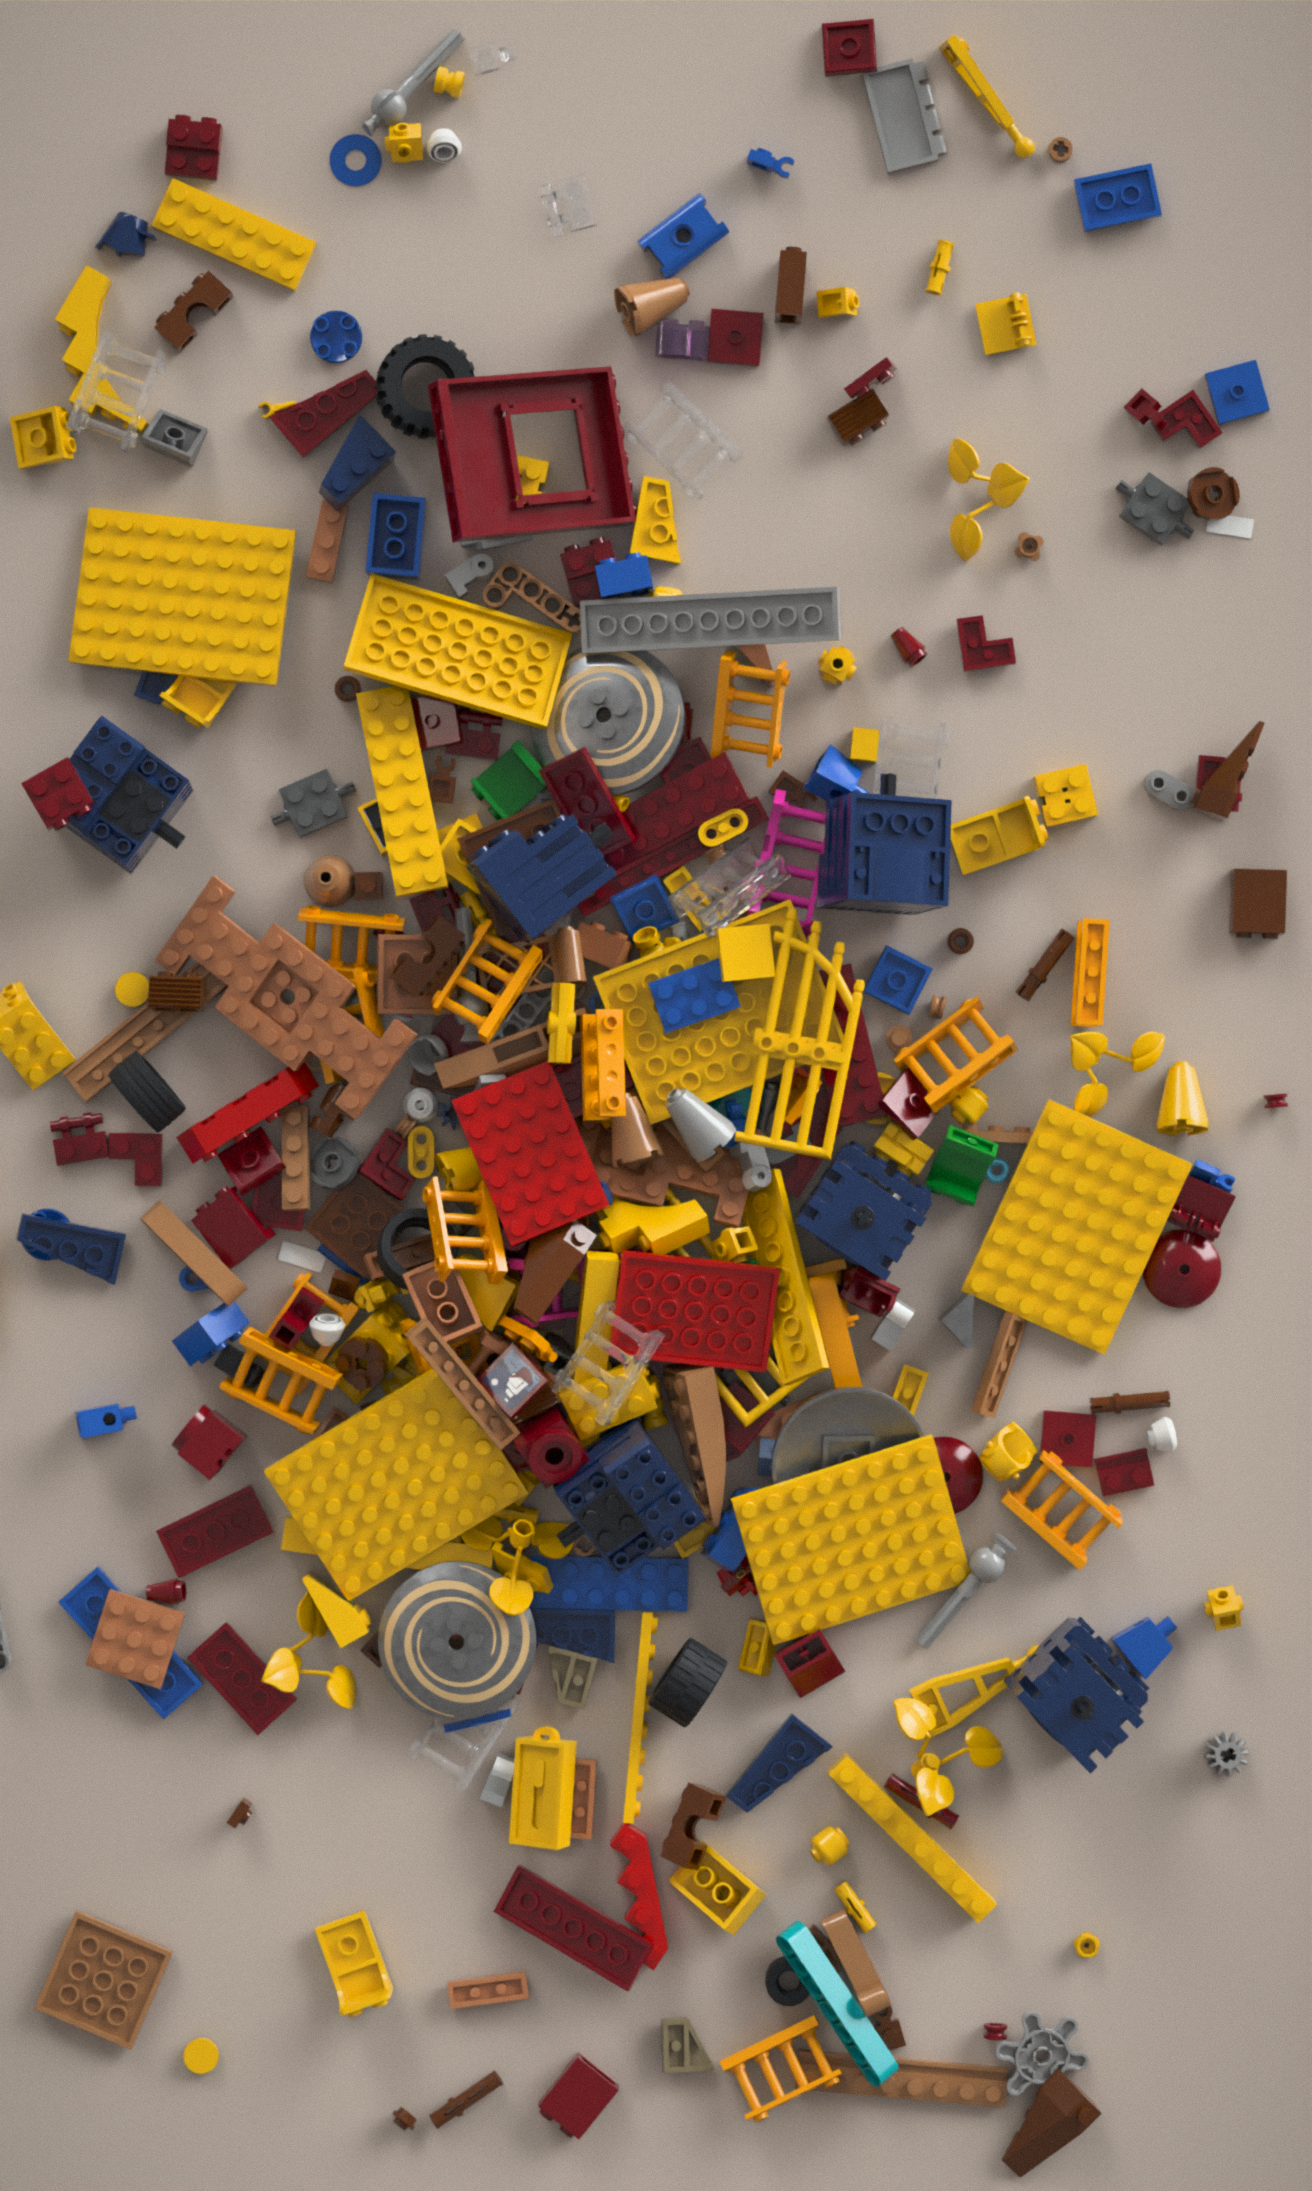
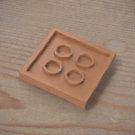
M377 934V1014H434L431 1001L439 989L441 991L444 989L456 970L457 953L455 955L451 953L446 959L448 965L440 975L435 973L429 982L432 985L423 996L419 994L417 997H413L388 976L404 956L409 957L417 964L425 963L432 953L430 943L421 935ZM457 987L450 997L453 1001L457 999ZM443 1008L440 1014H453L446 1008Z
M110 1589L85 1665L161 1689L185 1612Z

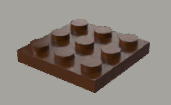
M357 1172L354 1179L339 1191H333L304 1226V1229L365 1278L369 1272L363 1256L377 1251L378 1241L385 1225L395 1215L406 1209L377 1185ZM405 1229L401 1230L398 1234L395 1235L392 1244L396 1241V1239L401 1235V1233Z

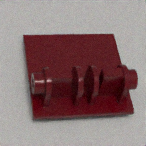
M1188 1175L1167 1222L1200 1234L1214 1242L1221 1232L1220 1228L1236 1196Z

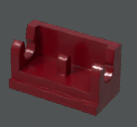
M859 1267L845 1269L838 1293L841 1299L877 1317H882L885 1311L891 1312L901 1288Z

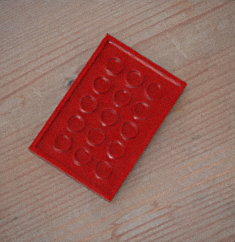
M546 1061L451 1100L511 1247L610 1207L551 1063Z
M622 1250L608 1351L609 1356L766 1373L780 1268Z

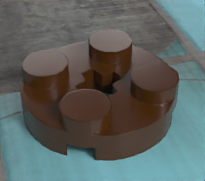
M1210 467L1198 472L1189 480L1187 499L1196 517L1208 521H1217L1232 513L1240 498L1239 486L1233 476L1230 477L1221 468ZM1210 487L1219 494L1215 501L1208 495Z
M360 1336L349 1339L340 1348L338 1357L335 1360V1366L339 1372L343 1373L342 1377L349 1384L354 1386L356 1390L363 1391L366 1388L377 1386L385 1379L389 1368L387 1369L389 1358L386 1350L378 1341L372 1338H359ZM358 1358H359L360 1360H362V1359H366V1360H367V1363H366V1367H367V1368L362 1367V1366L359 1364Z

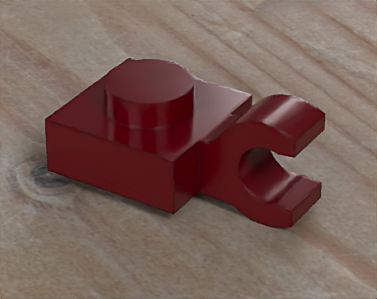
M1142 388L1124 406V409L1142 425L1150 420L1162 432L1169 425L1164 416L1158 412L1162 406Z

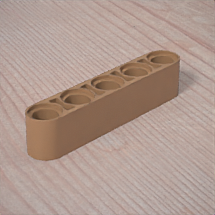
M160 1200L140 1218L228 1307L248 1289Z

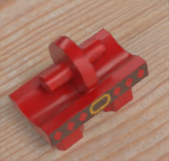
M747 1555L740 1563L743 1568L736 1574L733 1571H725L724 1569H720L717 1572L722 1583L720 1587L729 1596L733 1595L736 1591L742 1597L749 1591L755 1596L758 1595Z

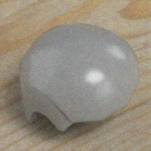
M423 1034L417 1037L408 1048V1058L411 1065L419 1073L430 1076L436 1073L433 1064L448 1059L449 1051L444 1041L437 1035Z

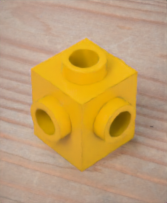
M399 123L389 126V136H385L386 152H391L392 162L408 163L423 160L420 123Z
M840 645L838 648L832 646L830 652L824 650L817 663L821 665L819 673L823 675L822 679L832 685H836V683L842 685L845 679L850 681L857 668L853 665L855 658L851 657L853 653ZM836 659L843 663V666L839 669L833 666V661Z
M749 1226L727 1228L721 1231V1236L712 1242L715 1253L720 1261L745 1263L748 1262L747 1258L759 1250Z
M1233 1585L1208 1590V1602H1204L1206 1617H1212L1215 1630L1220 1631L1242 1626L1240 1611L1244 1610L1241 1596L1235 1595Z

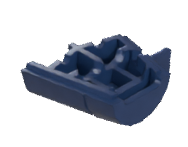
M118 212L95 248L101 250L105 244L116 251L118 257H121V255L144 257L146 238L154 241L157 238L155 235L147 233L148 223L145 220L129 213Z

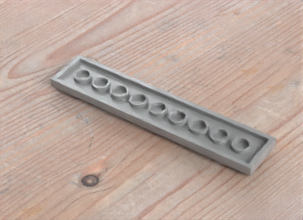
M837 586L580 601L582 654L841 640L839 587Z

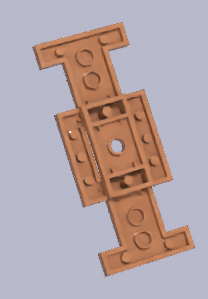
M212 876L155 961L169 972H172L174 976H178L191 957L229 986L214 1007L293 1071L299 1070L311 1052L349 1082L335 1104L352 1118L358 1119L418 1034L399 1019H394L381 1038L345 1010L344 1004L356 989V985L277 923L271 925L260 942L253 938L222 913L236 891L218 876ZM287 989L292 990L295 995V999L291 1004H287L283 998L284 992Z
M583 1115L574 1120L599 1181L606 1182L615 1198L650 1207H663L667 1187L671 1186L718 1198L719 1201L713 1223L739 1228L748 1190L742 1183L743 1170L739 1157L732 1158L729 1148L722 1147L719 1144L718 1146L725 1152L726 1156L708 1172H705L660 1122L654 1124L653 1130L664 1149L665 1155L661 1157L656 1153V1159L632 1166L619 1162L620 1168H614L612 1163V1135L607 1137L605 1134L608 1130L596 1121H583ZM755 1128L754 1134L762 1136L763 1130Z

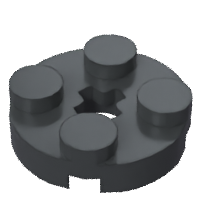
M341 1137L325 1138L319 1141L310 1151L311 1179L325 1189L341 1190L354 1179L362 1162L356 1148ZM338 1158L337 1166L329 1169L331 1166L329 1161Z

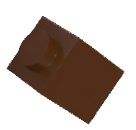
M355 872V899L357 901L384 900L383 873Z

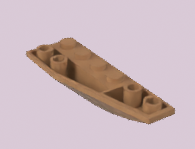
M585 1007L574 1010L576 1012L575 1035L572 1036V1059L581 1054L580 1015L587 1014ZM547 1021L492 1041L488 1045L479 1046L433 1064L442 1088L476 1085L479 1075L505 1074L507 1078L548 1061L549 1034H547ZM551 1063L553 1070L563 1065Z
M691 1364L664 1367L665 1376L663 1377V1383L669 1393L670 1401L668 1402V1408L675 1421L698 1505L707 1519L704 1522L716 1527L719 1526L724 1498L726 1442L723 1414L714 1368Z

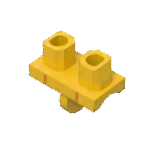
M384 1277L359 1287L355 1292L354 1299L360 1308L371 1312L392 1301V1296L400 1293L401 1288L389 1280H385Z

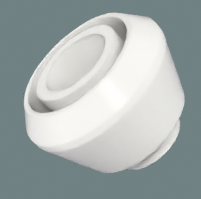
M449 129L434 131L426 145L427 155L439 163L453 161L462 151L461 142L455 133Z
M415 1088L408 1092L404 1098L403 1110L405 1115L408 1113L412 1120L418 1121L417 1123L431 1121L438 1112V1099L429 1089Z
M318 1314L311 1319L309 1326L313 1338L320 1345L331 1346L334 1342L339 1341L345 1329V1322L341 1317L334 1314Z
M1162 1417L1150 1426L1151 1430L1147 1431L1150 1447L1155 1446L1156 1450L1173 1452L1177 1448L1176 1433L1171 1419Z

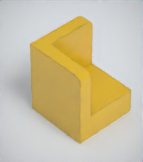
M853 727L850 761L876 763L879 730Z

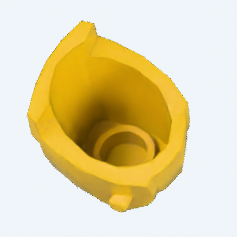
M1013 1421L997 1432L986 1443L979 1459L985 1469L997 1481H1007L1011 1477L1016 1480L1020 1476L1018 1473L1030 1465L1038 1449L1023 1429Z

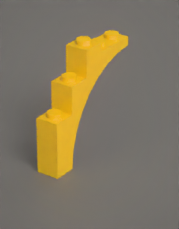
M86 265L55 318V321L60 325L58 328L60 331L70 337L76 334L61 359L67 365L65 370L77 377L83 374L68 400L74 405L72 410L83 417H86L87 414L95 417L97 411L101 409L100 414L111 421L117 418L124 422L122 427L136 435L139 431L144 434L149 426L148 422L130 410L117 396L107 379L101 363L98 345L99 319L103 302L112 282L105 275Z

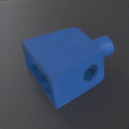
M831 744L817 760L804 786L805 790L826 801L833 800V798L840 797L841 795H848L850 792L869 793L857 784L862 775L861 769Z
M117 1403L75 1411L79 1436L81 1438L123 1430L122 1424L137 1421L134 1406L119 1409V1404ZM112 1414L114 1417L113 1422L105 1424L103 1421L104 1415Z
M1168 1616L1157 1625L1149 1617H1146L1115 1634L1111 1639L1141 1676L1146 1679L1173 1649V1646L1166 1637L1173 1633L1177 1626Z

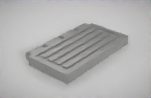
M913 58L877 67L878 72L862 73L887 174L938 162V156L946 154L947 150L943 135H932V133L941 131V126L936 109L926 111V108L935 105L930 84L919 85V83L928 80L924 61L914 63Z

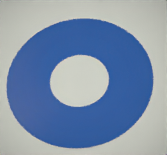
M352 134L341 138L333 146L330 153L331 170L335 177L346 185H365L377 176L381 168L382 157L378 146L373 140L364 135ZM352 150H359L366 157L365 166L357 171L349 169L345 163L346 155Z

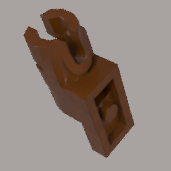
M337 1082L329 1088L319 1107L325 1111L327 1117L315 1115L309 1127L332 1138L345 1121L343 1120L344 1116L355 1121L354 1118L335 1104L347 1086Z

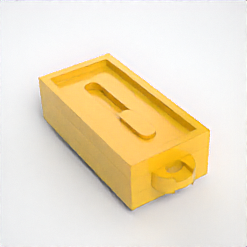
M550 1726L536 1729L533 1736L527 1735L516 1738L509 1844L553 1850L570 1846L577 1741L560 1739L559 1732Z

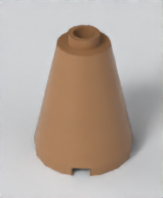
M679 278L620 285L614 289V301L617 312L623 313L625 320L621 322L632 337L642 334L687 302V296L690 295L688 285Z
M321 856L308 866L304 876V887L308 896L318 905L337 907L346 903L352 897L355 891V872L352 866L339 856ZM330 874V881L323 882L324 876Z
M625 1093L626 1116L611 1117L612 1163L614 1168H620L619 1162L632 1166L656 1159V1153L661 1157L665 1155L664 1149L637 1096L631 1097L630 1093Z

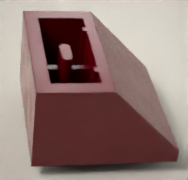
M820 1628L810 1634L797 1638L774 1652V1656L800 1698L846 1672Z

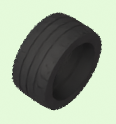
M138 1051L128 1055L108 1074L124 1098L157 1133L165 1129L166 1126H169L172 1121L176 1120L186 1110L185 1105L172 1088Z
M423 1208L407 1209L390 1219L383 1228L377 1245V1258L383 1274L394 1285L408 1290L402 1274L409 1272V1270L401 1267L394 1259L392 1242L396 1234L408 1227H422L431 1231L427 1209ZM446 1224L448 1236H456L451 1224ZM450 1247L453 1259H456L458 1247Z

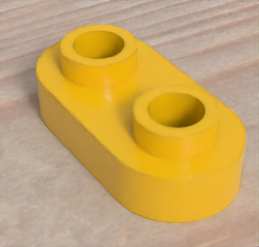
M734 808L704 822L698 831L700 842L707 847H715L742 834L748 825L747 815L742 810ZM731 818H738L740 821L739 826L732 827L730 825ZM708 830H715L716 837L714 839H709L706 836Z
M418 1126L413 1128L408 1135V1169L414 1177L422 1179L429 1177L435 1168V1137L428 1127ZM424 1134L427 1140L424 1144L417 1142L418 1135ZM420 1160L425 1161L427 1164L426 1169L423 1171L417 1168V1163Z

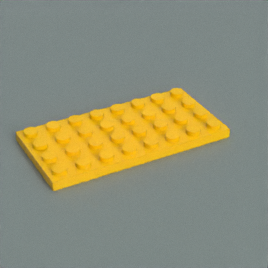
M371 573L343 670L546 730L573 633Z

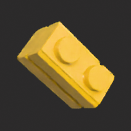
M891 1121L888 1122L872 1147L877 1150L874 1155H877L887 1163L891 1159L898 1164L896 1169L909 1177L911 1174L918 1176L934 1152V1149L919 1139L912 1140L901 1127Z

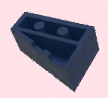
M361 415L358 416L320 486L319 494L336 511L341 509L391 464L395 458L396 451Z

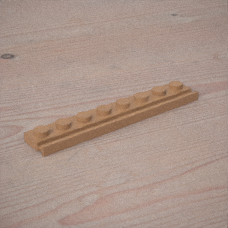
M196 962L185 971L198 973L199 978H203L206 981L204 1007L229 987L199 962ZM147 1002L62 1072V1074L68 1079L82 1099L88 1103L112 1083L108 1074L128 1055L138 1051L144 1057L198 1012L154 1011L148 1007Z
M798 2049V2061L808 2083L823 2077L812 2051ZM823 2051L832 2071L840 2069L843 2075L838 2077L839 2083L829 2088H825L822 2085L812 2090L1005 2107L1008 2067L894 2057L898 2064V2071L881 2086L875 2087L865 2078L849 2053ZM795 2082V2089H798L799 2086L797 2082Z

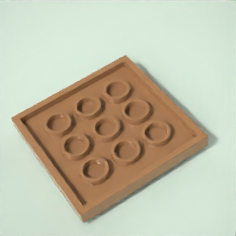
M76 1910L34 2009L131 2050L173 1951Z

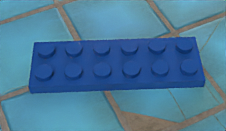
M531 1555V1561L547 1567L553 1588L549 1594L533 1591L530 1608L687 1612L689 1558L644 1557L617 1577L602 1556L583 1557L566 1555L560 1559H551L543 1555Z
M99 1566L58 1602L92 1640L94 1639L109 1590L113 1589L121 1592ZM175 1650L173 1651L161 1689L128 1679L163 1719L203 1685L201 1679Z

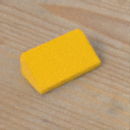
M749 1618L738 1670L759 1676H769L776 1645H773L771 1642L766 1621Z

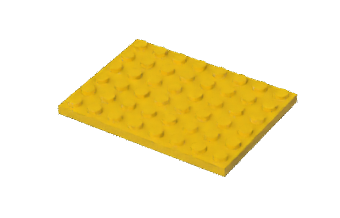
M89 507L68 662L71 664L277 687L297 535L296 530Z
M791 899L718 928L769 924L776 971L781 944L773 941L775 931L783 933L784 925L787 921V911L789 908L794 907ZM797 917L793 937L807 943ZM718 928L593 976L605 1009H623L624 1058L651 1125L671 1117L665 1104L667 1102V1095L675 1088H686L702 1101L708 1103L752 1086L754 1083L759 1055L751 1054L756 1028L764 1029L774 977L732 981L741 1005L740 1008L669 1033H665L648 984L718 959L719 952L716 929ZM793 948L790 949L775 1031L787 1034L791 1033L806 954ZM816 963L814 965L801 1036L813 1039L817 1038L826 992ZM833 1009L827 1041L843 1044L844 1034ZM769 1057L765 1080L782 1074L785 1060ZM796 1062L795 1068L803 1066L805 1064Z
M1048 1099L964 1280L961 1291L972 1294L974 1297L1105 1355L1193 1164Z
M430 1369L264 1469L265 1475L348 1601L529 1494L528 1489L503 1450L497 1448L433 1369Z
M931 1434L730 1498L773 1645L810 1634L818 1628L821 1630L961 1585L970 1574L934 1437Z

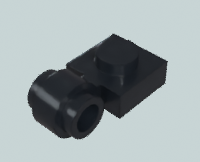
M227 1343L228 1345L223 1349L213 1366L234 1378L245 1353ZM252 1363L244 1383L255 1389L257 1385H260L266 1370Z

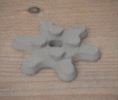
M1032 2011L1026 2012L1021 2020L1024 2027L1022 2038L1016 2042L1001 2041L995 2049L996 2056L1000 2060L1011 2061L1016 2066L1014 2074L1008 2079L1006 2085L1007 2091L1013 2096L1022 2094L1031 2084L1042 2085L1057 2069L1063 2073L1067 2070L1082 2071L1089 2064V2058L1085 2053L1075 2052L1069 2048V2040L1078 2030V2023L1072 2017L1062 2018L1055 2027L1044 2028L1039 2014ZM1047 2050L1046 2058L1040 2061L1035 2059L1036 2051Z

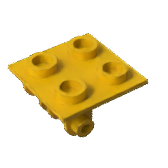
M1013 293L1006 298L975 304L985 355L1037 345L1027 294Z

